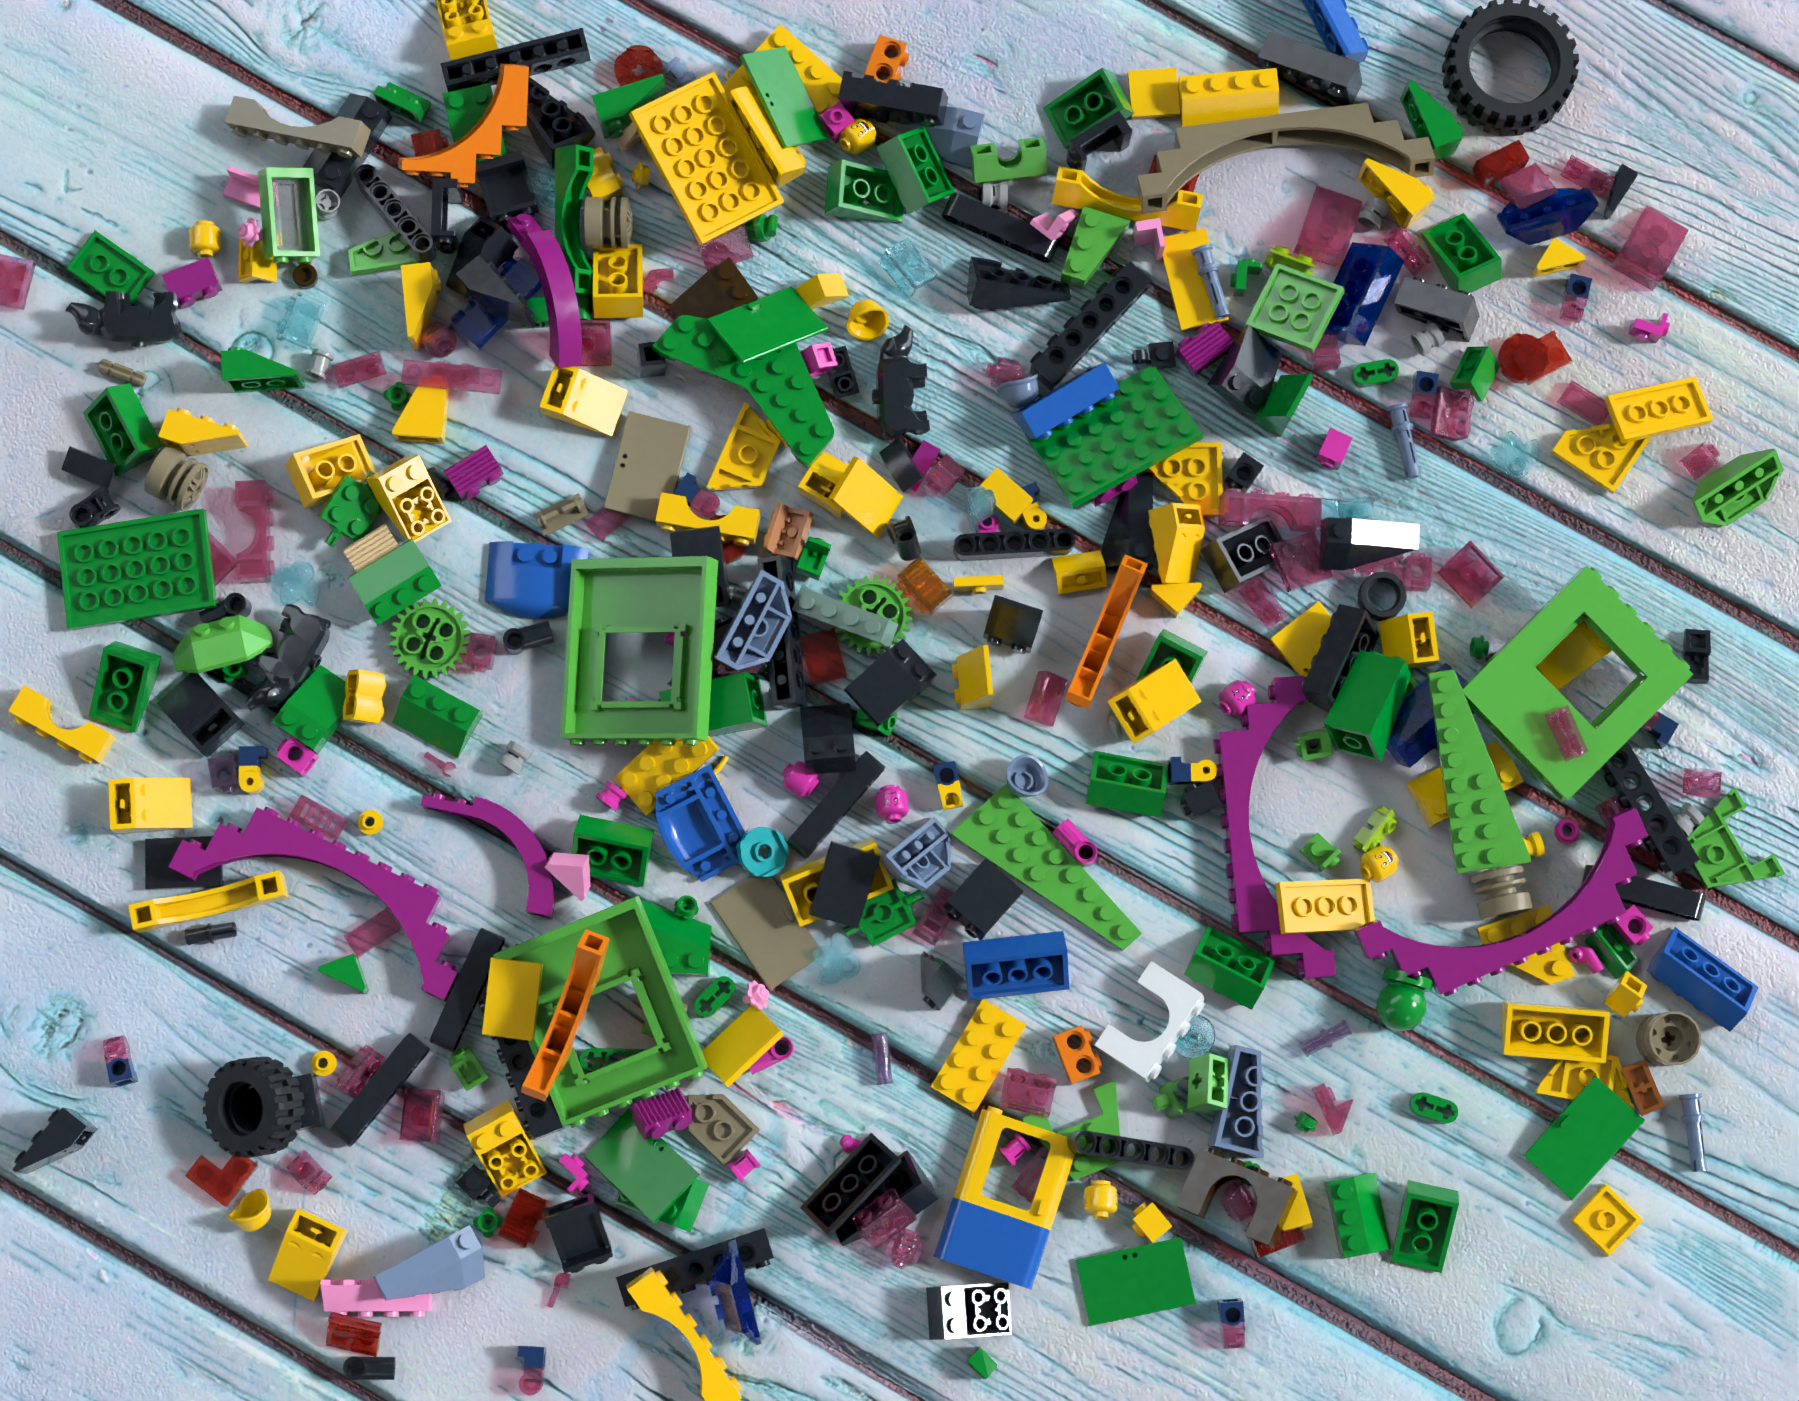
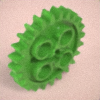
M875 575L873 582H869L868 577L864 576V583H860L856 578L855 587L846 584L848 592H839V596L842 599L841 602L873 613L881 599L885 598L886 602L878 609L877 615L885 617L883 611L887 608H893L897 613L896 616L887 619L899 624L891 644L894 646L898 643L897 639L906 640V636L902 632H910L911 630L905 623H910L913 620V617L906 615L912 612V607H905L909 602V597L901 598L904 590L901 589L896 592V582L888 586L886 577L880 583L878 582L877 575ZM866 594H873L876 597V601L872 604H866L862 598ZM840 628L835 630V634H844L840 639L841 643L849 641V650L857 646V654H860L865 649L867 657H870L872 650H875L877 656H880L881 649L884 648L885 651L890 649Z
M424 598L422 606L415 602L413 603L414 609L405 608L407 613L405 616L397 614L401 621L400 623L392 622L393 627L397 631L390 632L389 635L396 640L390 642L389 645L397 648L392 652L394 657L401 656L397 661L399 666L407 663L404 668L407 673L414 669L413 675L418 677L423 672V677L427 680L430 673L433 674L435 679H438V672L442 671L447 677V669L451 668L453 671H457L454 664L456 662L463 664L464 662L460 656L469 655L464 646H471L472 643L465 638L472 634L469 630H464L469 624L467 621H461L464 617L462 612L455 614L457 608L454 605L447 609L448 603L444 600L439 606L436 598L429 605L426 598ZM429 618V625L426 628H419L418 622L420 619ZM440 619V623H438L434 630L436 620ZM449 626L453 628V633L449 637L441 636V631L444 627ZM433 634L436 640L430 641L428 644L425 638L426 636L431 637ZM415 640L420 642L418 650H408L410 642ZM427 648L425 658H424V659H421V655L424 653L425 649ZM437 649L443 650L444 654L441 659H431L433 651Z

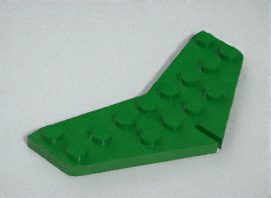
M681 315L653 344L652 349L660 356L671 361L677 360L733 383L750 394L790 447L791 453L797 461L807 469L833 440V425L796 343L783 348L780 353L775 351L741 364L709 326L707 319Z

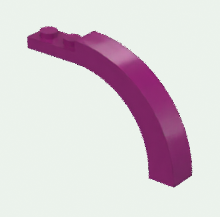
M530 214L507 217V227L530 256L542 285L549 321L550 358L558 368L582 365V333L578 302L566 259L557 240L550 230H542Z
M431 793L430 797L423 795L421 806L424 809L481 821L507 836L518 849L526 867L529 884L526 912L531 915L553 919L555 885L553 875L545 868L548 858L540 842L522 820L504 807L475 796L473 806H471L470 801L455 798V802L445 800L446 796Z

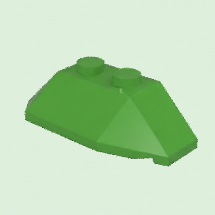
M1768 449L1739 455L1700 480L1692 499L1700 521L1728 526L1767 501L1775 487L1778 476H1781L1784 471L1776 450Z
M241 615L225 617L221 620L190 627L173 652L174 669L176 672L202 673L248 661L261 654L265 649H270L274 646L272 629Z

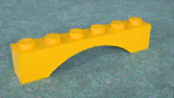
M1059 166L1051 204L1081 210L1085 206L1136 222L1160 218L1161 226L1195 232L1203 194L1179 190L1168 202L1167 211L1142 214L1139 197L1115 193L1100 186L1082 170Z
M274 871L206 891L130 904L128 908L133 930L142 933L289 899L284 874L281 871Z
M650 1267L629 1282L626 1288L642 1311L655 1314L669 1321L691 1343L699 1362L700 1393L704 1400L739 1401L742 1399L739 1392L742 1389L741 1385L734 1375L731 1378L728 1377L724 1371L727 1365L720 1355L714 1357L709 1350L713 1346L705 1334L700 1336L695 1330L698 1324L690 1313L685 1315L681 1310L680 1306L683 1303L674 1291L670 1294L665 1285L668 1284V1281L660 1270L655 1272Z

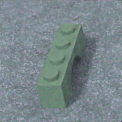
M803 587L800 588L792 609L803 616L838 627L889 648L899 625L885 617Z

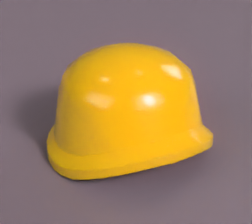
M863 299L856 302L850 308L846 328L855 338L864 341L875 340L886 331L889 324L888 314L874 300Z
M260 1188L247 1193L238 1206L227 1215V1219L245 1232L259 1230L268 1222L272 1213L267 1193Z

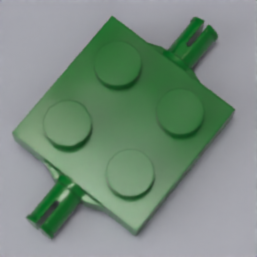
M369 471V473H368V475L366 476V478L372 476V475L375 474V473L372 472V471ZM344 474L317 515L327 522L332 529L324 541L329 546L334 547L340 535L347 536L354 542L363 538L382 510L366 478L360 483Z
M893 879L891 882L894 889L866 901L858 929L846 926L843 927V930L846 932L847 937L861 930L873 948L917 925L912 914L911 905L924 899L923 894H921L920 890H917L906 896L899 889L895 879Z

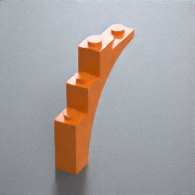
M500 64L495 93L479 122L465 136L447 148L424 156L398 158V168L405 170L407 175H419L420 171H429L430 176H444V172H447V178L458 179L460 187H468V183H475L476 154H479V158L493 159L494 155H501L502 125H504L505 130H519V126H526L529 67L526 65Z
M1126 554L1124 555L1064 700L1069 701L1072 705L1086 709L1089 708L1148 563Z
M587 929L583 933L576 947L557 1008L538 1054L522 1085L521 1093L545 1102L559 1073L562 1072L571 1055L576 1033L585 1018L590 996L599 981L610 938Z

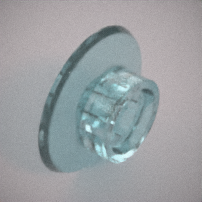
M1193 1015L1189 1021L1191 1026L1188 1032L1183 1037L1179 1036L1174 1043L1176 1045L1175 1052L1182 1057L1191 1059L1204 1055L1210 1051L1215 1042V1029L1212 1023L1201 1015ZM1190 1035H1198V1040L1196 1042L1190 1041Z

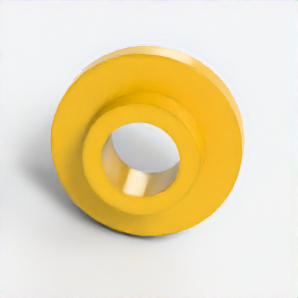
M366 810L358 818V827L366 835H375L383 827V818L375 810ZM374 818V824L370 827L366 826V820Z
M319 1051L311 1059V1068L319 1076H329L336 1069L337 1060L329 1051ZM321 1059L328 1061V1065L325 1068L319 1066Z

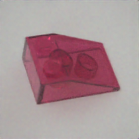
M1316 186L1293 253L1298 255L1302 253L1312 257L1315 261L1340 268L1363 201Z
M1646 205L1610 267L1653 291L1671 264L1689 229Z

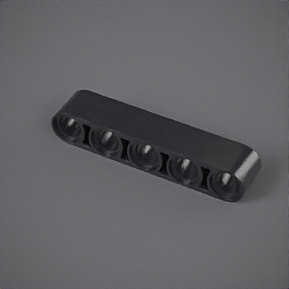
M369 164L359 166L355 171V178L362 194L419 263H431L437 255L432 237L375 167ZM381 195H386L384 198H378ZM400 212L398 215L392 216L393 213ZM409 229H414L411 233H405ZM422 247H428L426 250H419Z
M951 193L941 214L943 219L954 225L1045 263L1052 261L1061 241L1060 238L1052 241L1031 224L958 193Z
M1065 528L961 534L954 540L953 553L961 561L1064 556L1073 550L1075 535L1071 530ZM1066 537L1070 541V545L1061 547L1057 543V539ZM1037 538L1042 539L1045 542V546L1043 548H1036L1032 541ZM1010 540H1017L1021 547L1013 550L1008 547L1007 543ZM986 541H991L996 545V548L993 551H987L982 545ZM963 542L968 543L971 546V550L961 552L957 546Z
M865 751L856 761V771H847L791 835L787 844L806 860L881 775L886 766L868 751Z
M1585 865L1581 884L1585 881L1594 865ZM1632 876V881L1618 887L1617 884H1614L1623 903L1634 904L1638 907L1688 920L1701 921L1706 895L1637 876Z
M484 928L479 930L433 1030L430 1043L451 1052L456 1050L488 981L490 960L494 957V954L502 950L505 937Z
M412 1033L407 1034L332 1125L330 1132L348 1147H351L426 1057L430 1048Z
M1074 1131L1067 1140L1069 1149L1073 1153L1174 1170H1187L1194 1163L1193 1152L1183 1146L1092 1131ZM1082 1135L1086 1139L1084 1149H1080L1078 1146V1139ZM1106 1139L1111 1144L1108 1153H1105L1102 1149V1144ZM1129 1144H1133L1135 1147V1153L1132 1157L1127 1154ZM1155 1147L1159 1151V1158L1156 1161L1151 1157V1152ZM1179 1151L1183 1154V1162L1180 1165L1177 1164L1175 1158Z

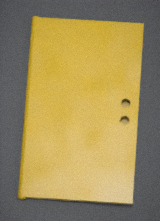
M1317 601L1315 605L1270 638V641L1299 676L1304 675L1306 677L1308 675L1311 661L1317 655L1321 646L1322 636L1327 633L1330 626L1331 615L1320 601Z

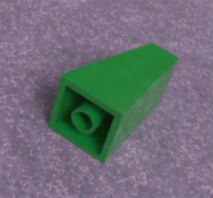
M1359 651L1324 722L1336 751L1379 762L1382 761L1411 676L1406 661L1399 657L1383 656L1375 651Z
M741 672L711 679L709 737L768 727L761 684L758 677ZM671 689L659 692L660 699L658 701H671Z

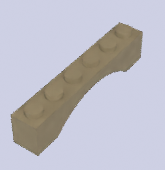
M239 96L233 97L225 119V123L232 129V133L241 137L251 135L261 141L271 139L285 146L291 143L305 150H309V147L316 148V150L325 154L336 152L345 158H351L352 156L362 158L371 132L362 121L340 116L316 126H289L271 118L256 100Z

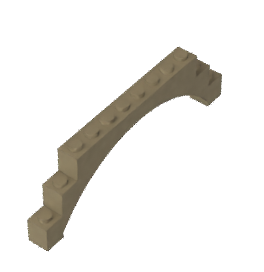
M1368 103L1175 128L1176 149L1157 151V173L1138 175L1137 193L1142 214L1167 211V204L1175 193L1202 171L1233 156L1273 146L1321 145L1352 150L1389 163L1414 178L1433 175L1435 156L1429 137L1404 140L1398 120L1374 123Z

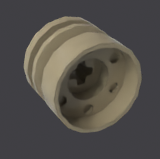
M586 197L584 230L587 249H603L605 238H610L612 249L617 248L618 238H621L622 249H629V242L633 233V215L628 197L621 198V208H617L616 197L611 198L609 208H605L602 197Z
M167 446L159 453L146 476L144 490L160 500L167 497L169 505H176L179 510L187 511L193 506L203 491L208 478L209 467L202 462L198 463L194 458L186 461V455L183 452Z
M1523 866L1496 867L1485 870L1481 874L1470 878L1472 885L1484 884V887L1473 890L1474 894L1487 896L1486 900L1477 904L1480 920L1506 917L1533 909L1529 892H1517L1516 889L1527 883L1525 878L1514 880L1515 876L1524 873Z
M1682 1012L1657 1013L1647 1017L1639 1025L1636 1033V1046L1640 1055L1653 1065H1682L1691 1061L1698 1054L1701 1046V1032L1697 1023L1687 1014ZM1667 1036L1668 1041L1662 1043L1661 1038Z

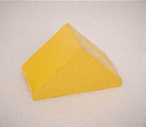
M1553 238L1532 272L1533 278L1581 267L1585 257L1575 249Z
M817 274L795 289L812 310L849 297L841 274Z
M1202 584L1151 585L1149 592L1150 596L1176 618L1200 592Z

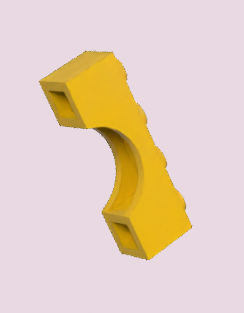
M661 492L655 521L657 527H660L661 531L667 533L675 530L681 531L720 525L722 542H724V539L733 540L736 545L749 546V544H755L761 515L758 509L735 505L731 512L721 519L704 520L697 517L690 510L685 496Z
M25 685L22 687L8 710L14 715L13 720L24 727L29 723L36 727L34 732L45 739H48L49 736L58 740L56 745L67 751H70L71 748L79 751L78 757L90 764L93 760L101 763L114 742L115 736L89 721L83 726L72 730L58 728L51 717V701Z

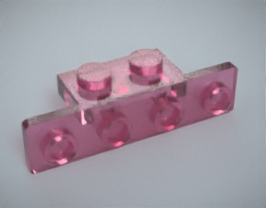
M404 360L401 383L410 386L500 394L503 372L501 369L475 367L472 364L466 363L455 365L445 361H437L435 363Z

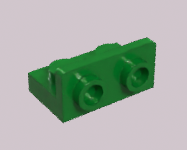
M390 82L387 83L385 88L378 85L374 92L378 103L418 124H422L431 107L430 101Z

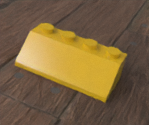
M1276 68L1179 77L1178 93L1181 127L1279 114V86Z
M749 85L731 90L729 100L777 186L780 188L804 174L806 161L800 151L796 152L793 147L783 149L754 86Z
M1497 741L1485 745L1504 792L1524 782L1512 758ZM1441 767L1406 783L1428 828L1448 819Z
M872 837L851 845V847L881 856L878 846ZM826 856L779 875L800 927L821 919L809 915V910ZM882 856L880 857L867 900L894 889L887 869L881 863Z
M1503 1001L1500 1025L1503 1055L1606 1063L1610 1012L1605 1009Z

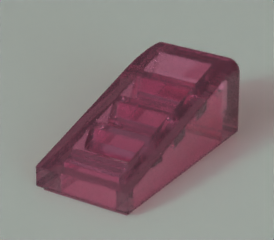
M304 795L300 796L290 814L292 819L324 834V836L331 840H338L348 822V819ZM306 804L310 805L303 818L300 817ZM316 809L320 810L313 823H311L309 820ZM324 815H329L323 827H319ZM335 818L338 822L330 833L327 830Z
M941 887L913 932L933 946H935L951 920L948 916L945 917L933 909L935 907L945 913L944 904L940 903L939 899L947 901L953 895L952 893ZM928 917H932L933 919L942 923V925L939 926L938 924L928 919Z

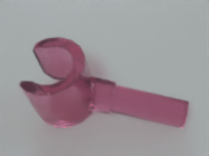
M426 752L424 755L425 758L441 769L445 777H451L444 772L445 766L451 765L456 769L455 764L452 762L445 763L429 752Z
M559 1273L555 1277L553 1292L547 1303L548 1307L553 1308L560 1292V1287L569 1288L570 1274Z

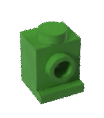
M1326 727L1298 733L1299 739L1294 740L1297 755L1302 754L1303 761L1333 755ZM1315 739L1317 740V745L1310 747L1308 741Z

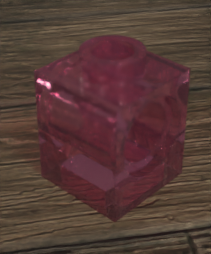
M1323 333L1314 353L1310 352L1313 373L1338 370L1341 359L1337 335Z
M945 454L926 475V481L928 482L926 485L934 494L940 493L945 497L964 476L965 470L948 454Z
M1411 553L1403 561L1402 582L1406 590L1427 592L1431 587L1432 557H1425L1424 553ZM1411 567H1420L1423 571V576H1415L1411 571Z
M470 632L465 659L467 666L471 667L470 670L482 673L486 669L493 670L498 643L495 636ZM480 648L487 650V655L483 659L475 658V652Z
M1684 768L1682 793L1696 797H1720L1722 772L1707 768Z

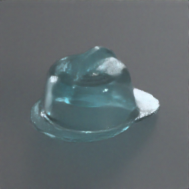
M964 485L969 525L972 532L977 533L978 524L993 515L996 499L993 491L986 490L983 486L967 488Z
M1364 496L1348 499L1321 497V499L1335 501L1339 518L1372 520L1374 502L1379 500L1380 497Z

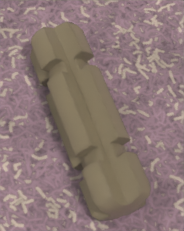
M106 359L100 361L98 366L100 373L110 374L112 377L128 383L132 381L134 385L140 387L144 386L147 379L145 373L135 372L129 367L117 363L113 364L111 363L112 361Z

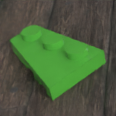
M392 229L390 233L378 239L374 237L348 250L352 276L400 269L401 265L419 263ZM409 229L405 233H411L414 229Z

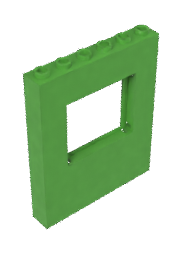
M708 556L572 559L560 738L569 740L570 745L584 746L585 741H592V745L607 746V741H615V745L629 746L630 741H637V745L652 746L653 741H660V745L675 746V741H683V745L698 746V741H708L718 560ZM675 632L671 701H602L606 633Z
M1588 566L1580 569L1462 686L1470 709L1560 802L1568 801L1693 675L1689 670L1690 666L1682 658H1677L1671 652V646L1666 641H1660L1657 638L1652 626L1647 622H1642L1636 616V610L1631 605L1624 604L1618 598L1619 593L1612 586H1607L1601 580L1602 576L1597 570ZM1582 621L1637 675L1591 723L1535 668Z
M639 895L493 955L497 959H512L543 964L535 1037L533 1041H528L535 1058L560 1000L576 947L586 929L610 938L601 975L591 996L631 980L657 1046L588 1074H584L574 1047L572 1048L562 1072L559 1073L549 1093L563 1127L569 1124L571 1128L579 1126L586 1122V1117L593 1114L595 1119L609 1113L608 1108L616 1105L619 1109L633 1104L632 1099L641 1096L642 1100L657 1094L656 1089L665 1086L666 1090L680 1085L679 1080L688 1077L689 1080L703 1076V1070L708 1067Z

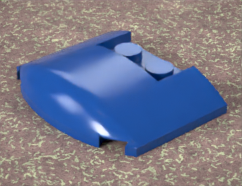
M513 541L490 542L485 602L489 605L491 602L501 609L502 612L521 618L553 619L567 616L572 559H589V548L565 544L561 546L514 543Z
M710 764L655 792V798H657L655 813L661 836L670 853L681 867L697 876V879L703 882L739 863L737 844L742 839L745 831Z

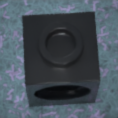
M1243 452L1224 482L1228 484L1227 487L1237 494L1241 492L1245 495L1261 473L1264 465ZM1245 471L1249 475V479L1240 480L1237 477V472Z

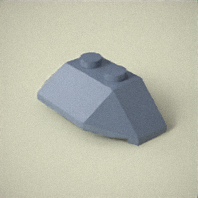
M760 570L744 595L721 639L715 656L716 660L736 671L770 661L792 618L783 581Z
M934 816L882 858L881 863L897 881L924 892L950 870L951 850L949 843L951 842V834Z

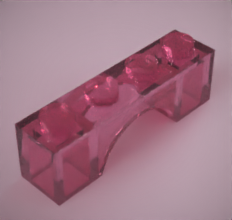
M266 480L235 481V505L239 511L253 517L256 525V534L251 545L244 551L236 554L237 580L241 584L271 583V575H275L274 560H271V551L275 549L274 536H270V526H274L273 511H270V502L274 501V492Z
M1231 488L1219 496L1218 526L1243 527L1249 523L1254 512L1270 510L1278 513L1285 519L1290 531L1316 532L1321 528L1322 498H1314L1313 494L1304 493L1299 494V496H1290L1288 492H1276L1275 495L1266 494V491L1263 490L1243 493L1241 489Z

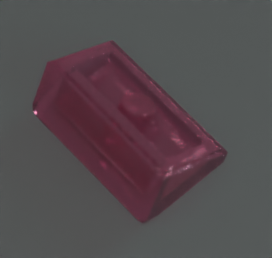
M1039 671L1024 718L1053 727L1067 679L1049 671Z

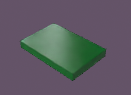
M96 230L65 268L69 273L105 298H107L105 291L129 293L131 305L155 275L153 270Z

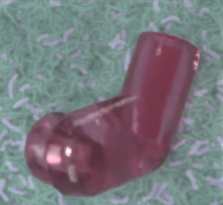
M673 268L651 270L643 280V290L647 293H653L662 281L674 280Z

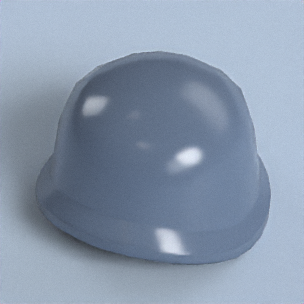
M1035 373L1028 378L1002 383L998 386L997 392L1003 396L1010 407H1026L1035 401L1039 395L1038 375Z
M1024 754L1016 757L1010 763L1006 779L1008 788L1014 795L1027 798L1038 796L1047 789L1048 774L1038 758L1033 755Z

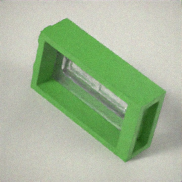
M266 167L258 171L265 260H273L274 264L289 263L288 260H297V264L312 263L313 259L320 256L313 168Z

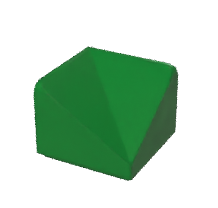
M981 1347L967 1359V1363L983 1379H987L997 1367L995 1361Z

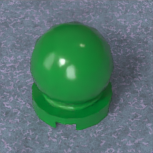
M1395 969L1384 970L1382 980L1387 982L1388 985L1380 991L1376 1004V1012L1381 1022L1394 1031L1414 1029L1422 1022L1426 1014L1427 1002L1423 994L1432 991L1434 981L1423 976H1419L1418 980L1407 978V972Z

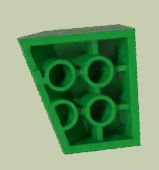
M641 900L671 975L709 977L712 926L695 919H683L671 910Z

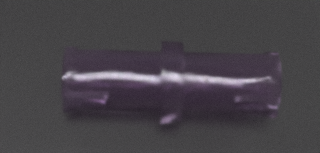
M1343 1020L1327 1030H1319V1034L1299 1044L1305 1056L1309 1057V1055L1325 1047L1328 1049L1333 1047V1043L1352 1035V1032L1349 1030L1347 1022Z
M887 1032L871 1034L874 1050L872 1062H875L877 1085L893 1083L890 1060L893 1059L892 1055H889Z

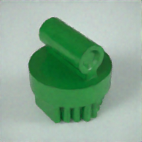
M761 214L746 222L745 229H747L746 232L749 240L752 242L769 241L771 237L776 235L778 217L773 214L768 217L765 214Z

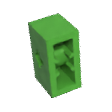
M1208 1053L1189 1060L1188 1109L1205 1114L1227 1109L1228 1058Z

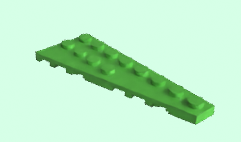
M1450 669L1427 673L1456 873L1531 862L1530 854L1455 670Z
M1007 784L951 832L955 839H958L970 849L988 859L992 864L1010 874L1041 897L1043 896L1056 905V907L1092 929L1120 950L1124 951L1142 934L1022 800L1009 790Z

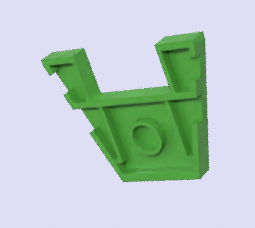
M1736 788L1730 790L1687 838L1700 859L1693 868L1705 889L1774 878L1785 874L1774 854L1750 865L1726 824V818L1746 808Z
M1115 1081L1093 1089L1102 1115L1057 1134L1069 1137L1074 1131H1092L1120 1136ZM1044 1110L1022 1118L1024 1123L1053 1132ZM1082 1135L1078 1139L1080 1149H1084L1086 1146V1139ZM1037 1138L1049 1151L1050 1143ZM1106 1139L1102 1144V1149L1105 1153H1108L1111 1144ZM1075 1154L1069 1176L1075 1181L1121 1161Z

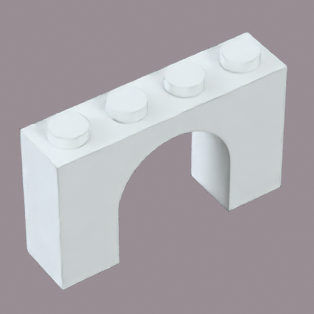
M1152 961L1137 983L1140 988L1162 1001L1168 1007L1169 1023L1166 1030L1154 1040L1141 1042L1129 1038L1108 1024L1095 1043V1047L1099 1052L1147 1083L1151 1078L1155 1079L1162 1069L1160 1064L1165 1057L1169 1058L1176 1049L1175 1042L1179 1036L1183 1037L1188 1032L1191 1026L1189 1021L1193 1015L1198 1016L1205 1005L1201 992Z

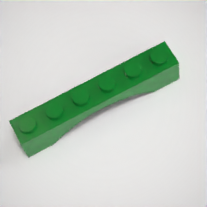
M575 144L555 148V239L566 259L576 295L590 296L593 295V270L583 252L579 221L583 195L593 174V148Z

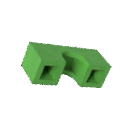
M1043 137L1019 139L1017 153L1008 159L998 157L994 143L970 146L971 168L975 183H991L996 180L1012 181L1020 177L1036 178L1040 175L1048 174L1046 146Z

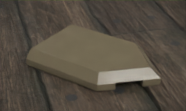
M724 1094L687 1095V1103L692 1110V1124L687 1126V1131L725 1167L760 1129Z

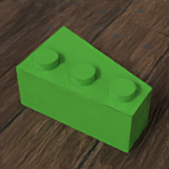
M1083 206L1060 282L1084 289L1103 261L1128 231L1130 220Z

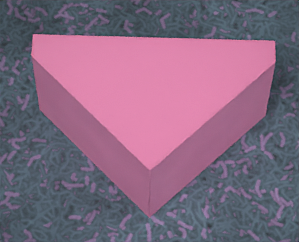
M554 852L547 861L545 868L573 895L582 901L591 887L589 855Z

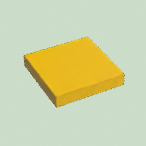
M1176 68L1128 71L1130 106L1134 111V114L1131 115V120L1180 117Z
M1604 1183L1570 1221L1606 1257H1609L1643 1219Z

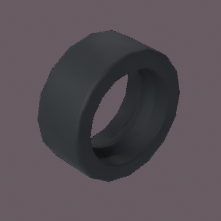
M1376 572L1368 576L1361 584L1357 594L1358 605L1360 609L1367 610L1370 618L1373 620L1383 621L1394 618L1405 605L1407 599L1406 588L1402 580L1396 575L1389 572ZM1384 582L1394 588L1397 599L1392 608L1380 611L1370 605L1367 594L1373 584Z

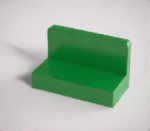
M1489 346L1467 347L1450 381L1453 390L1471 389L1478 402L1484 400L1500 367Z

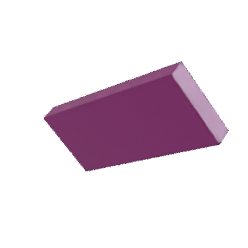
M923 440L914 458H912L924 477L941 449ZM922 481L912 487L911 490L916 492Z

